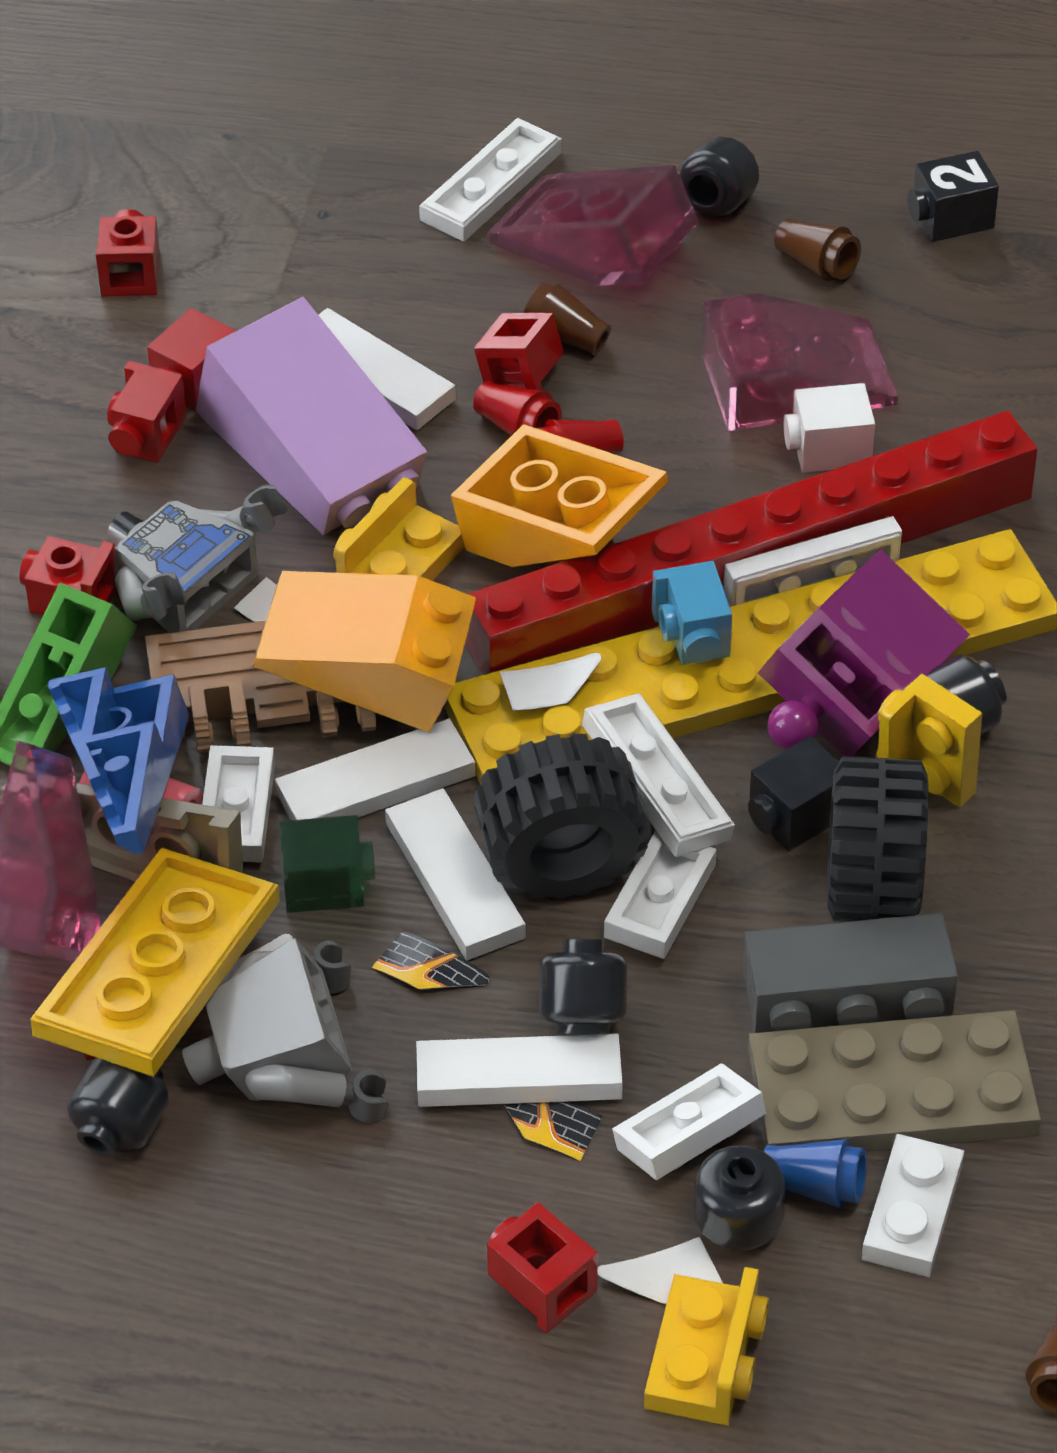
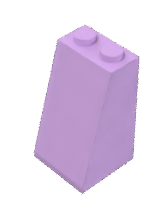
M304 296L206 347L196 406L197 413L270 485H274L277 491L322 535L341 525L349 528L358 524L370 512L375 500L382 493H388L403 477L414 481L416 488L419 485L427 450Z

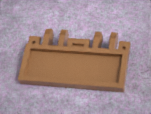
M266 621L145 636L150 679L175 675L190 715L188 722H193L198 753L210 752V745L214 743L212 724L208 721L210 719L232 717L230 720L231 732L236 746L251 747L248 714H255L257 728L308 722L310 721L309 706L318 707L323 737L335 736L339 726V717L334 703L346 701L252 667ZM355 705L357 723L361 725L362 732L376 730L375 712Z

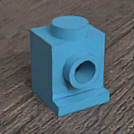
M714 561L653 571L652 615L655 622L659 621L664 641H674L681 664L703 663L713 659L730 657L732 612Z

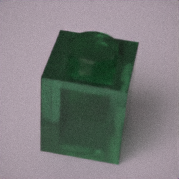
M357 815L279 821L286 913L364 907L363 881L375 880L373 842L359 841Z

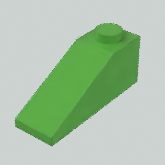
M59 583L0 703L1 763L35 776L68 735V731L48 688L49 680L106 667L109 677L112 679L137 628V625L113 604Z

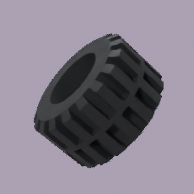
M576 733L566 738H561L560 734L546 736L544 741L537 743L530 741L520 745L519 751L513 754L506 753L496 760L497 768L488 769L481 777L482 786L476 788L474 795L475 811L489 863L496 880L504 882L505 889L514 894L524 892L525 898L539 900L543 897H550L551 901L565 900L567 896L572 895L581 897L591 894L593 889L598 887L605 888L615 883L618 875L628 874L636 866L634 859L643 857L648 848L646 840L651 838V828L631 762L627 760L626 753L620 747H611L609 740L601 737L588 740L587 734Z
M842 756L836 765L832 787L827 877V908L833 921L852 922L919 915L924 890L928 827V775L921 760Z

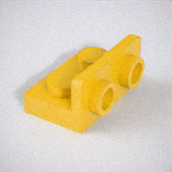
M403 477L388 493H382L375 500L370 512L353 529L349 528L341 534L335 545L333 557L336 561V573L418 575L433 581L463 550L464 543L459 525L417 505L416 483Z
M921 673L904 690L897 689L893 691L882 703L878 712L879 744L876 758L921 760L928 775V792L941 795L960 808L976 794L982 712Z
M744 1267L740 1287L674 1274L644 1392V1409L729 1426L735 1398L748 1401L752 1386L755 1357L745 1356L749 1338L762 1340L767 1320L769 1297L757 1295L759 1269Z

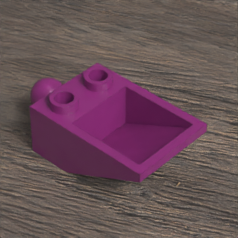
M880 549L836 590L774 652L759 670L758 674L786 700L777 705L768 718L767 728L770 738L778 747L787 750L809 736L815 739L819 732L843 756H853L879 729L878 712L884 700L897 689L904 690L921 673L927 676L933 668L942 664L970 634Z

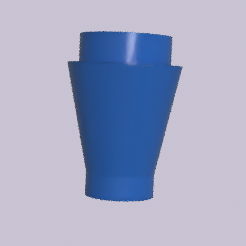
M848 1139L787 1146L767 1145L764 1152L777 1161L785 1176L786 1191L840 1209L844 1206L845 1202L860 1203L865 1189L867 1174L865 1148L851 1147Z

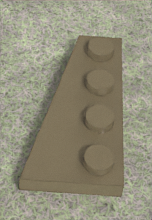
M14 773L1 789L6 834L136 882L161 848L243 873L240 811L162 798L144 853L134 854L117 845L94 790L90 785Z

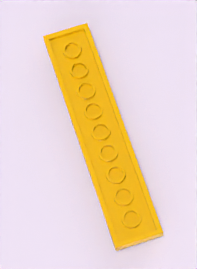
M1011 529L894 561L970 634L945 661L957 655L972 654L1057 629V602ZM855 572L730 606L732 612L730 657L682 665L674 641L665 642L660 626L456 682L444 704V708L475 760L476 776L481 786V777L488 769L498 767L496 760L506 753L513 754L519 751V746L527 742H541L546 740V736L560 734L561 738L570 737L573 733L587 734L588 740H592L582 726L584 710L634 694H641L672 739L768 712L786 700L758 674L759 670L774 652ZM591 653L601 655L599 664L568 703L551 707L513 711L500 671L537 668L562 663Z

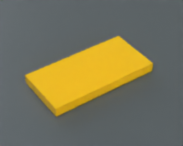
M161 848L31 1017L32 1036L154 1077L280 902L279 885Z

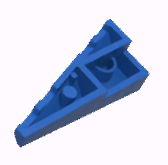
M104 667L49 680L48 688L117 845L134 854L144 853L190 716L175 675L114 688L107 669Z

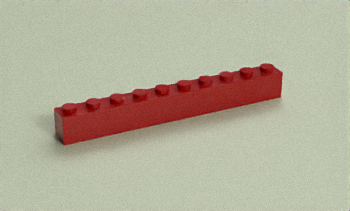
M1009 410L604 547L596 555L572 558L468 594L476 597L465 646L482 674L485 675L660 626L659 621L655 622L652 615L653 571L714 561L724 589L725 564L894 516L902 529L901 544L1031 499L1038 448Z

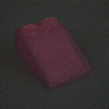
M665 165L543 175L487 232V236L491 244L595 285H623L626 288H634L647 283L653 278L654 271L670 254L681 247L682 240L699 222L676 166Z
M762 293L703 301L701 353L728 431L783 423L784 415L793 414L794 391L796 389L865 383L871 409L898 405L897 392L867 318Z
M17 741L0 805V946L39 957L74 963L99 930L100 917L98 914H95L98 897L71 758L29 743Z

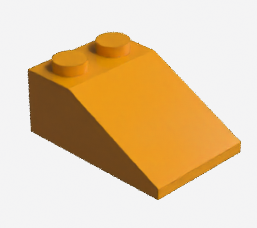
M523 424L450 496L465 550L507 566L516 567L596 555L669 480L666 471Z
M282 571L252 667L430 733L454 687L476 597L418 575Z

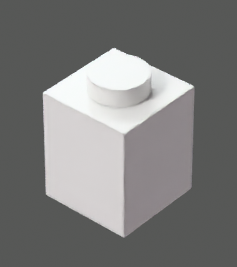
M865 383L796 389L794 391L793 414L784 415V437L787 449L797 450L802 473L833 470L873 456L875 421Z

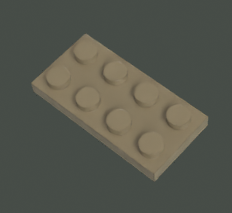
M1016 1010L749 1034L748 1052L754 1086L762 1092L767 1113L760 1117L765 1147L767 1145L787 1146L848 1139L851 1147L865 1148L866 1151L892 1149L897 1134L937 1144L1039 1135L1041 1117Z

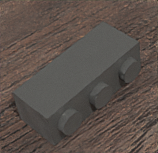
M943 913L745 932L743 977L754 1033L953 1015L958 975Z

